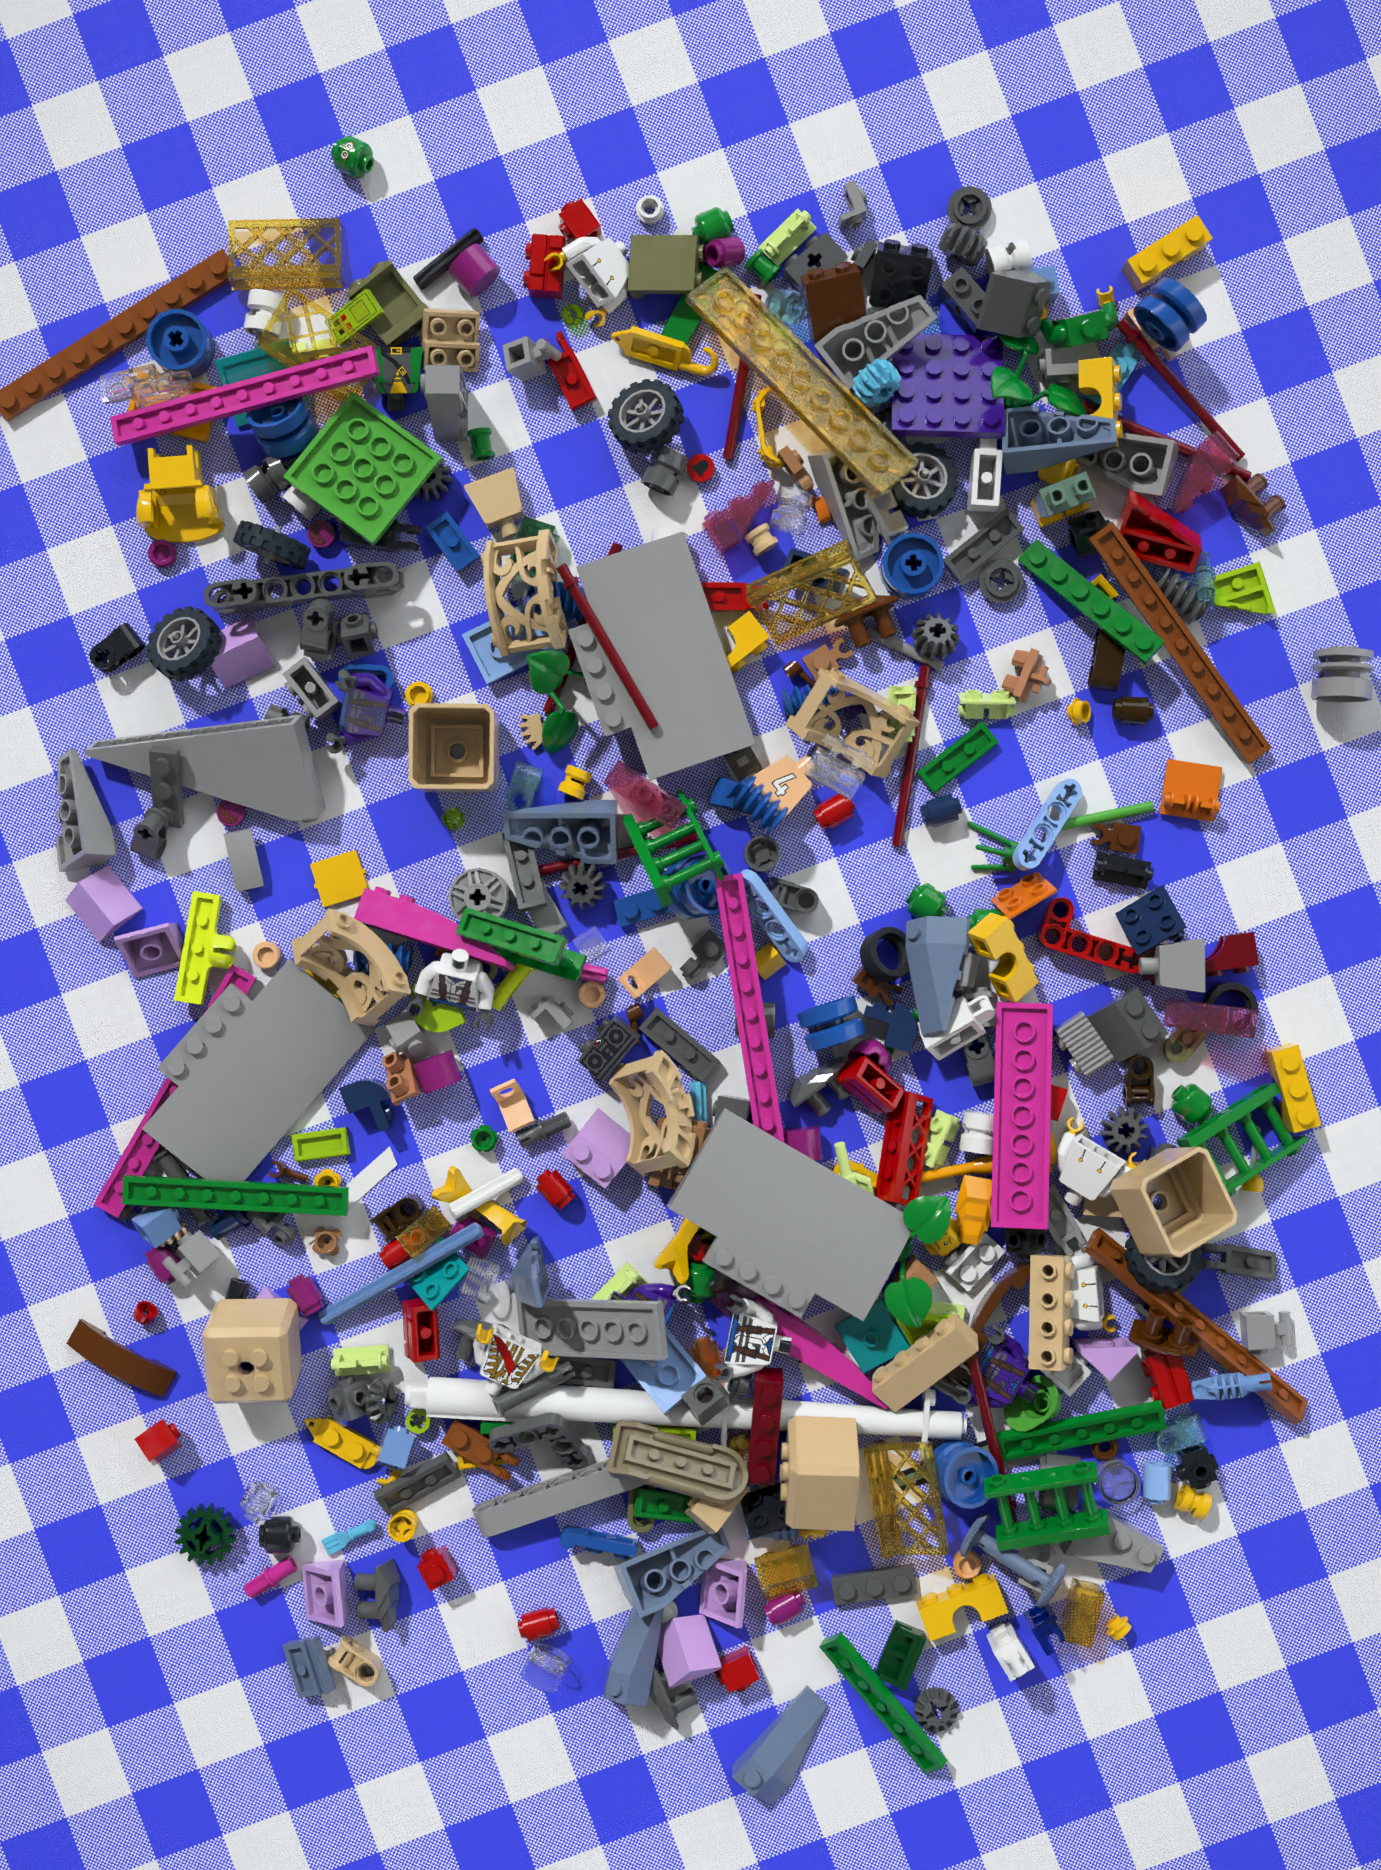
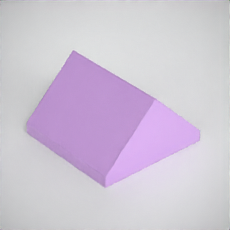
M249 616L220 630L219 635L222 637V643L219 644L220 652L213 658L215 661L211 667L226 690L276 666L253 616Z
M109 865L78 882L65 899L99 943L103 942L144 909Z
M165 923L114 937V941L134 978L180 966L183 941L178 923Z
M1127 1337L1072 1339V1345L1109 1381L1138 1353L1137 1346L1130 1342Z
M719 1558L702 1573L700 1614L735 1628H742L747 1581L746 1561Z
M345 1559L302 1564L307 1619L338 1628L343 1627L350 1615Z
M705 1615L675 1617L661 1627L657 1649L670 1689L722 1669Z

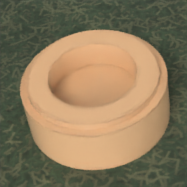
M273 942L259 943L255 946L252 953L254 963L262 969L276 967L282 957L279 946Z
M587 981L579 988L578 998L583 1006L596 1008L604 1002L606 991L601 983Z
M973 1550L965 1558L958 1551L953 1558V1568L959 1577L972 1579L979 1574L981 1561Z

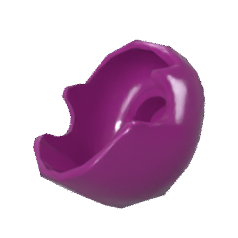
M875 1039L858 1042L847 1055L848 1059L867 1056L886 1074L889 1073L892 1066L890 1052L881 1042Z

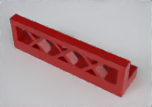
M906 1091L903 1093L894 1111L887 1113L874 1195L886 1203L907 1206L910 1201L919 1197L934 1100L932 1098ZM916 1102L923 1103L922 1114L919 1117L915 1112ZM914 1129H916L918 1134V1140L915 1144L911 1140V1134ZM911 1156L914 1165L913 1169L909 1172L907 1160ZM906 1184L910 1189L908 1200L902 1198L903 1186Z

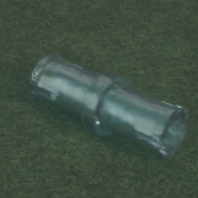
M1201 552L1193 572V581L1197 585V597L1200 600L1209 601L1215 597L1214 581L1216 577L1215 571L1211 567L1210 554Z

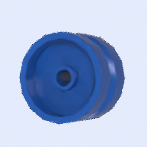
M1166 277L1161 279L1152 288L1151 296L1144 297L1133 309L1136 321L1143 331L1161 347L1173 352H1177L1189 340V333L1194 334L1207 321V314L1199 300L1181 283Z
M169 309L158 314L151 321L146 333V346L150 356L168 375L181 379H193L202 375L211 366L215 357V342L209 330L193 313L183 309Z
M304 397L252 410L246 414V419L254 434L257 435L256 438L264 453L271 457L283 458L294 455L304 450L318 434L319 426L309 410Z
M908 533L900 535L889 544L881 559L879 571L882 583L890 593L902 599L913 600L925 596L932 591L942 575L944 566L942 551L934 540L924 534ZM909 563L914 564L916 567L915 571H911V567L906 565Z
M704 854L684 859L670 866L665 875L669 877L707 859L708 856ZM724 862L725 866L720 868L723 875H731V870ZM714 868L672 887L673 890L669 892L673 903L668 905V907L674 914L680 918L691 920L720 913L714 878L717 875Z
M854 995L833 1000L796 1014L801 1028L819 1027V1029L808 1033L804 1037L808 1051L825 1047L831 1048L866 1033L862 1019H843V1017L849 1016L858 1010Z
M964 1440L943 1442L932 1453L927 1467L928 1482L935 1494L961 1508L968 1509L983 1506L991 1499H985L984 1478L999 1474L997 1462L989 1452Z

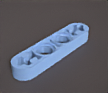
M1066 779L1059 782L1050 793L1014 850L1012 859L1018 869L1027 871L1040 864L1081 798L1082 788L1076 780ZM1069 787V794L1071 796L1065 798L1063 802L1059 801L1060 799H1063V797L1066 794L1065 788ZM1050 807L1058 809L1060 813L1058 821L1050 818ZM1037 828L1042 829L1046 834L1044 843L1039 842L1035 837ZM1032 847L1035 848V850H1032L1028 856L1029 860L1031 861L1026 863L1024 861L1025 855L1023 853L1030 851Z
M742 870L740 873L743 874L749 911L785 959L794 963L801 961L809 949L807 941L761 878L751 870ZM757 901L764 902L769 910L762 909ZM773 923L780 924L784 931L777 930Z

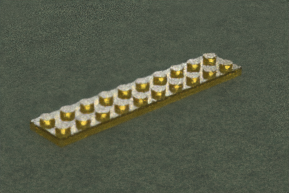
M724 266L686 296L685 302L878 498L917 467L919 460L727 266Z

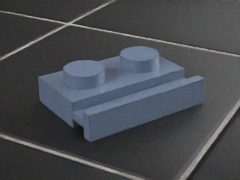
M320 1636L311 1639L309 1637L291 1640L282 1645L299 1698L317 1696L322 1693L330 1694L336 1689Z

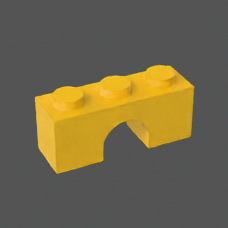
M1196 215L1128 259L1121 271L1135 293L1159 279L1166 270L1180 261L1183 263L1204 250L1213 238L1200 217Z
M1113 357L1078 360L1079 389L1084 395L1097 394L1102 399L1099 409L1090 415L1116 419L1117 445L1113 447H1118V438L1123 436L1122 421H1118V410H1122L1121 393H1117V383L1122 381L1121 366L1117 365Z
M750 611L727 628V632L734 640L735 648L726 658L730 670L735 674L747 664L744 660L752 653L756 657L769 647L766 642L769 641L770 636Z
M990 912L967 933L977 954L993 960L999 958L997 967L988 975L999 997L1016 1003L1037 985L1039 981L1034 973L1035 968L1033 964L1028 960L1024 952L1025 947L1014 931L1015 926L1013 922L1006 916Z
M1289 1043L1264 1050L1270 1077L1275 1079L1281 1091L1282 1103L1278 1105L1288 1131L1297 1133L1321 1126L1299 1045Z
M983 1573L977 1575L972 1579V1582L963 1585L962 1583L952 1584L947 1587V1591L939 1594L935 1592L925 1594L920 1598V1601L916 1602L930 1642L956 1632L953 1625V1614L961 1606L974 1607L978 1611L982 1622L1008 1613L994 1574L988 1575Z

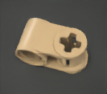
M342 1636L338 1649L334 1655H330L327 1659L328 1664L334 1670L346 1675L363 1687L373 1685L383 1669L381 1658L363 1647L352 1637ZM348 1652L346 1657L343 1658L344 1653ZM362 1666H371L374 1670V1674H366L363 1671Z

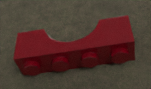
M1254 932L1220 936L1215 950L1205 958L1206 977L1223 975V970L1233 969L1234 973L1250 972V966L1259 965ZM1154 948L1144 953L1145 958H1154ZM1142 974L1143 980H1151V985H1155L1154 974Z
M763 1367V1369L754 1372L751 1430L746 1461L748 1469L747 1484L775 1485L784 1384L782 1368Z

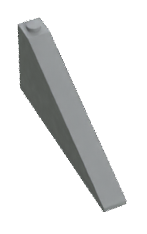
M302 715L97 740L84 750L85 755L150 776L149 750L152 746L179 749L183 787L289 821L302 820L303 823L316 821L326 808Z

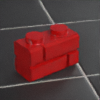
M532 234L531 243H526L525 259L530 260L529 270H524L523 287L528 288L529 296L536 298L547 297L550 299L563 298L565 260L560 269L549 271L557 266V261L553 257L546 261L544 259L551 253H561L563 251L562 248L567 245L564 236Z
M867 1056L849 1059L837 1078V1082L874 1114L894 1111L904 1093V1088L897 1082H894L888 1074Z
M421 1298L402 1301L404 1340L406 1341L404 1344L405 1356L410 1358L412 1362L439 1359L440 1344L437 1307L432 1312Z
M1149 1351L1142 1352L1144 1360L1140 1361L1145 1377L1150 1376L1153 1387L1149 1388V1392L1153 1401L1161 1400L1163 1409L1167 1410L1195 1400L1193 1399L1191 1384L1181 1355L1173 1356Z

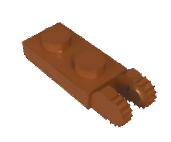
M461 1419L453 1421L441 1441L443 1445L486 1471L490 1470L494 1475L506 1481H509L512 1474L494 1462L499 1455L503 1460L514 1466H518L521 1461L519 1457L511 1452L496 1453L490 1450L488 1447L489 1436L481 1434V1431Z

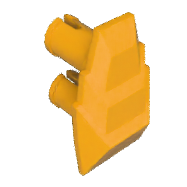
M968 1175L963 1176L955 1208L961 1243L978 1245L984 1231L988 1230L991 1220V1179Z

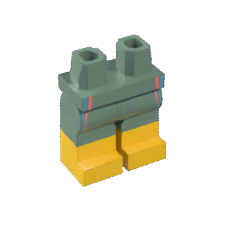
M1085 471L1038 490V495L1030 502V506L1040 529L1063 520L1064 515L1065 518L1088 510L1090 508L1089 501L1094 500L1096 495Z

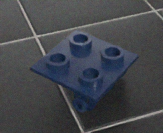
M1164 885L1115 913L1138 957L1167 939L1173 940L1174 943L1181 942L1184 939V929L1187 926Z

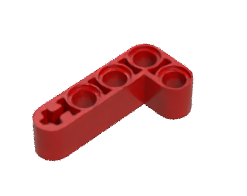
M1057 897L1047 902L1037 932V940L1042 947L1124 973L1139 972V958H1145L1144 954L1138 957L1132 947L1069 928L1074 914V906L1069 899ZM1057 902L1063 903L1066 908V913L1061 918L1055 916L1053 912V907ZM1051 928L1058 935L1054 944H1049L1045 940V933ZM1075 937L1082 938L1084 942V947L1080 952H1075L1072 949L1071 944ZM1102 945H1106L1110 949V956L1104 961L1098 955V950ZM1119 955L1132 956L1136 960V964L1129 966L1128 962L1117 959Z

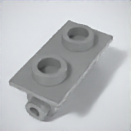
M885 483L876 487L872 485L864 495L865 505L877 522V530L880 536L884 537L889 545L896 535L899 537L900 535L908 534L907 529L909 526L901 510L892 513L890 511L891 508L898 505L890 487H886Z

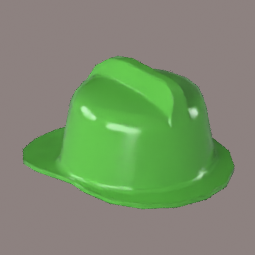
M1037 1375L1028 1380L1029 1383L1039 1388L1032 1403L1017 1395L1012 1404L1004 1406L1005 1421L1010 1428L1019 1432H1026L1034 1429L1044 1421L1054 1418L1060 1412L1064 1393L1057 1389L1054 1382L1047 1376Z

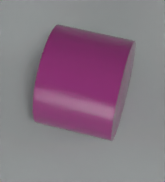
M476 243L466 248L457 256L449 267L448 273L473 298L484 292L496 280L501 268Z
M452 1050L413 1064L423 1094L463 1080Z
M819 1126L783 1129L785 1144L814 1161L823 1159Z

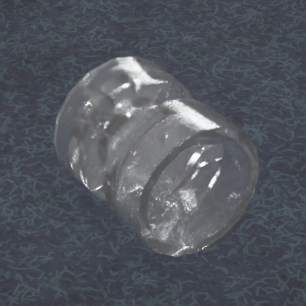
M787 486L779 487L775 501L778 508L773 509L769 526L784 533L803 535L807 522L804 514L810 511L814 496L801 489Z

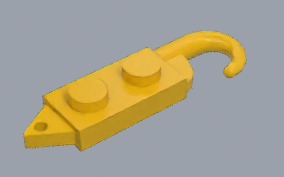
M632 326L629 330L613 332L611 338L625 351L624 355L674 371L682 370L697 376H709L719 366L717 354L708 347H704L703 351L710 356L711 363L708 366H703L691 362V350L685 345V342Z
M329 1415L326 1418L305 1419L304 1422L314 1437V1443L360 1469H368L375 1465L380 1448L379 1445L375 1444V1441L345 1424L335 1421ZM393 1469V1475L390 1478H378L377 1483L385 1486L401 1477L402 1471Z

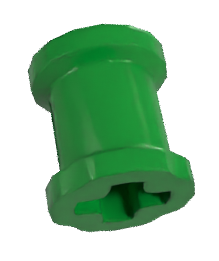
M759 249L747 261L744 269L747 271L751 270L762 280V285L766 287L779 274L781 268L778 265L772 264L763 255L764 251Z
M475 428L467 431L468 437L471 438L473 453L470 457L472 461H486L495 457V452L491 450L490 443L491 428Z

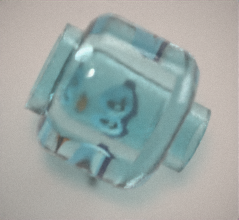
M774 289L769 293L765 301L766 318L770 323L778 326L792 327L797 325L802 320L806 311L803 296L800 292L792 289Z

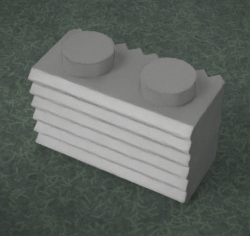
M1079 1011L1054 1028L1057 1035L1053 1039L1062 1051L1068 1049L1073 1057L1069 1062L1077 1074L1083 1071L1085 1076L1088 1077L1115 1059L1082 1011Z

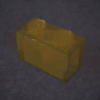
M808 1544L793 1545L786 1550L766 1552L754 1558L765 1601L819 1587Z
M1072 1577L1059 1632L1065 1642L1089 1648L1092 1647L1105 1593L1099 1584Z

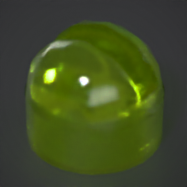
M577 304L566 305L562 310L563 323L570 328L579 327L584 320L582 308ZM573 309L578 319L574 321L568 310Z
M456 807L448 809L441 815L443 824L452 832L460 829L466 820L465 813H459L460 809Z

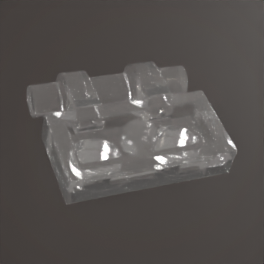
M826 733L822 743L831 748L827 752L817 747L804 767L803 773L851 800L866 776L865 773L858 770L859 767L862 765L871 770L876 760L867 756L866 751L862 749L857 750L846 744V740L840 736L836 738ZM841 753L852 761L850 764H847L837 758V755Z

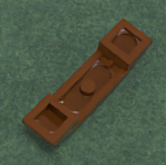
M1027 1260L1014 1266L995 1281L977 1306L970 1328L978 1334L979 1351L972 1356L978 1357L987 1343L986 1332L982 1328L1010 1285L1021 1290L1029 1278L1030 1262Z
M83 1319L78 1321L66 1344L84 1358L112 1375L148 1392L162 1397L165 1395L177 1373L176 1370L154 1358L149 1360L104 1335L105 1331Z

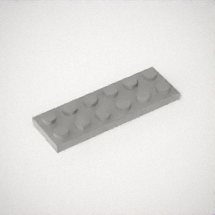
M547 1298L543 1307L536 1308L516 1300L519 1332L525 1337L542 1343L541 1355L544 1350H548V1356L659 1361L668 1358L663 1301Z

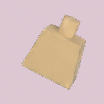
M513 467L464 485L469 498L488 529L499 526L503 539H509L519 534L514 520L523 517L524 511L517 475Z

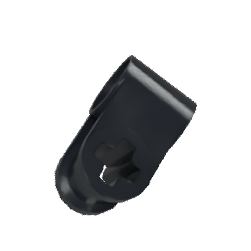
M124 623L91 649L89 654L90 661L101 671L112 672L127 660L139 654L146 644L129 623ZM103 653L108 655L109 661L107 663L102 662L103 658L101 655Z

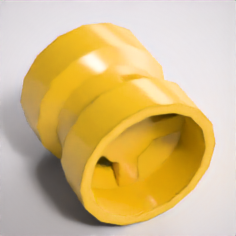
M568 764L565 770V780L560 782L558 791L583 800L586 793L585 786L587 783H590L593 774ZM571 778L574 779V780L579 781L580 784L577 783V782L572 781Z
M1184 1483L1176 1495L1174 1508L1180 1512H1191L1192 1517L1201 1521L1210 1510L1212 1495L1204 1491L1198 1493L1194 1488L1191 1489L1188 1484Z
M405 1507L392 1515L388 1524V1533L393 1540L405 1542L411 1539L419 1523L416 1512Z

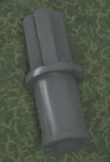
M562 1112L544 1121L538 1120L537 1124L516 1132L518 1141L522 1142L520 1143L521 1147L526 1148V1146L544 1138L549 1140V1136L569 1128L571 1120L566 1112Z

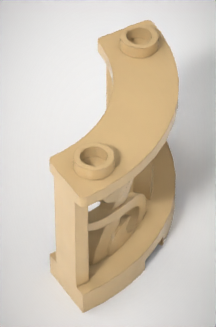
M550 529L540 530L538 536L498 543L489 540L486 542L485 552L481 554V561L484 567L485 599L492 628V643L494 647H498L502 657L508 656L509 653L553 647L554 650L565 648L569 628L563 614L560 597H554L552 582L557 581L556 568L559 549ZM516 554V563L513 559L505 557L506 564L504 567H501L502 556ZM536 567V576L531 578L527 568L528 571L532 572L533 568ZM519 573L527 584L537 586L538 594L534 595L526 604L525 615L514 608L504 597L509 585ZM539 604L542 614L539 615L537 612H534L535 619H533V609L535 605ZM512 625L515 628V635H520L524 625L527 638L512 640L509 626ZM534 629L547 632L548 635L535 637Z
M820 668L817 672L820 676L796 716L790 715L785 725L803 740L819 744L828 749L831 748L832 744L835 748L839 747L845 751L843 754L845 758L861 767L871 776L886 778L892 769L890 767L914 727H917L920 721L913 717L914 712L909 707L903 704L896 705L870 688L847 678L840 670L831 668L829 671ZM831 686L838 689L837 693L833 695L829 694L828 691ZM846 691L852 693V695L846 696ZM826 694L830 702L827 705L822 702ZM863 704L870 720L871 730L857 728L842 736L840 734L841 721L835 711L846 706ZM874 705H876L877 707L881 708L882 711H880V712L877 714V711H876V708H875ZM827 715L835 722L830 728L824 727L826 722H830L829 718L826 717ZM889 718H894L903 724L894 739L881 733V730L884 732L895 730L894 726H889L886 723ZM859 736H866L871 738L870 741L868 738L864 737L865 744L858 745L855 742L856 738ZM882 743L890 745L880 760Z
M329 908L325 911V916L302 938L296 937L291 942L295 966L307 969L325 981L329 978L339 988L337 994L348 1011L351 1023L374 1027L380 1022L379 1017L403 996H408L411 993L407 975L389 947L367 926L344 912ZM328 932L330 935L327 937L324 934ZM344 950H354L363 953L368 959L369 975L361 971H353L347 964V955ZM385 990L387 994L384 996L381 991Z
M663 1050L655 1051L653 1056L628 1064L619 1063L609 1081L610 1087L620 1098L629 1120L630 1147L626 1162L643 1177L648 1176L649 1172L678 1166L681 1169L689 1167L695 1146L696 1133H692L691 1118L695 1117L691 1096L690 1093L686 1094L680 1081L683 1078L680 1071ZM653 1097L664 1105L666 1118L662 1124L661 1131L653 1122L650 1109Z

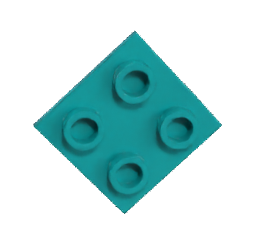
M441 1236L434 1245L443 1241L444 1238ZM459 1251L407 1280L432 1312L470 1271L469 1267L458 1256L460 1254Z

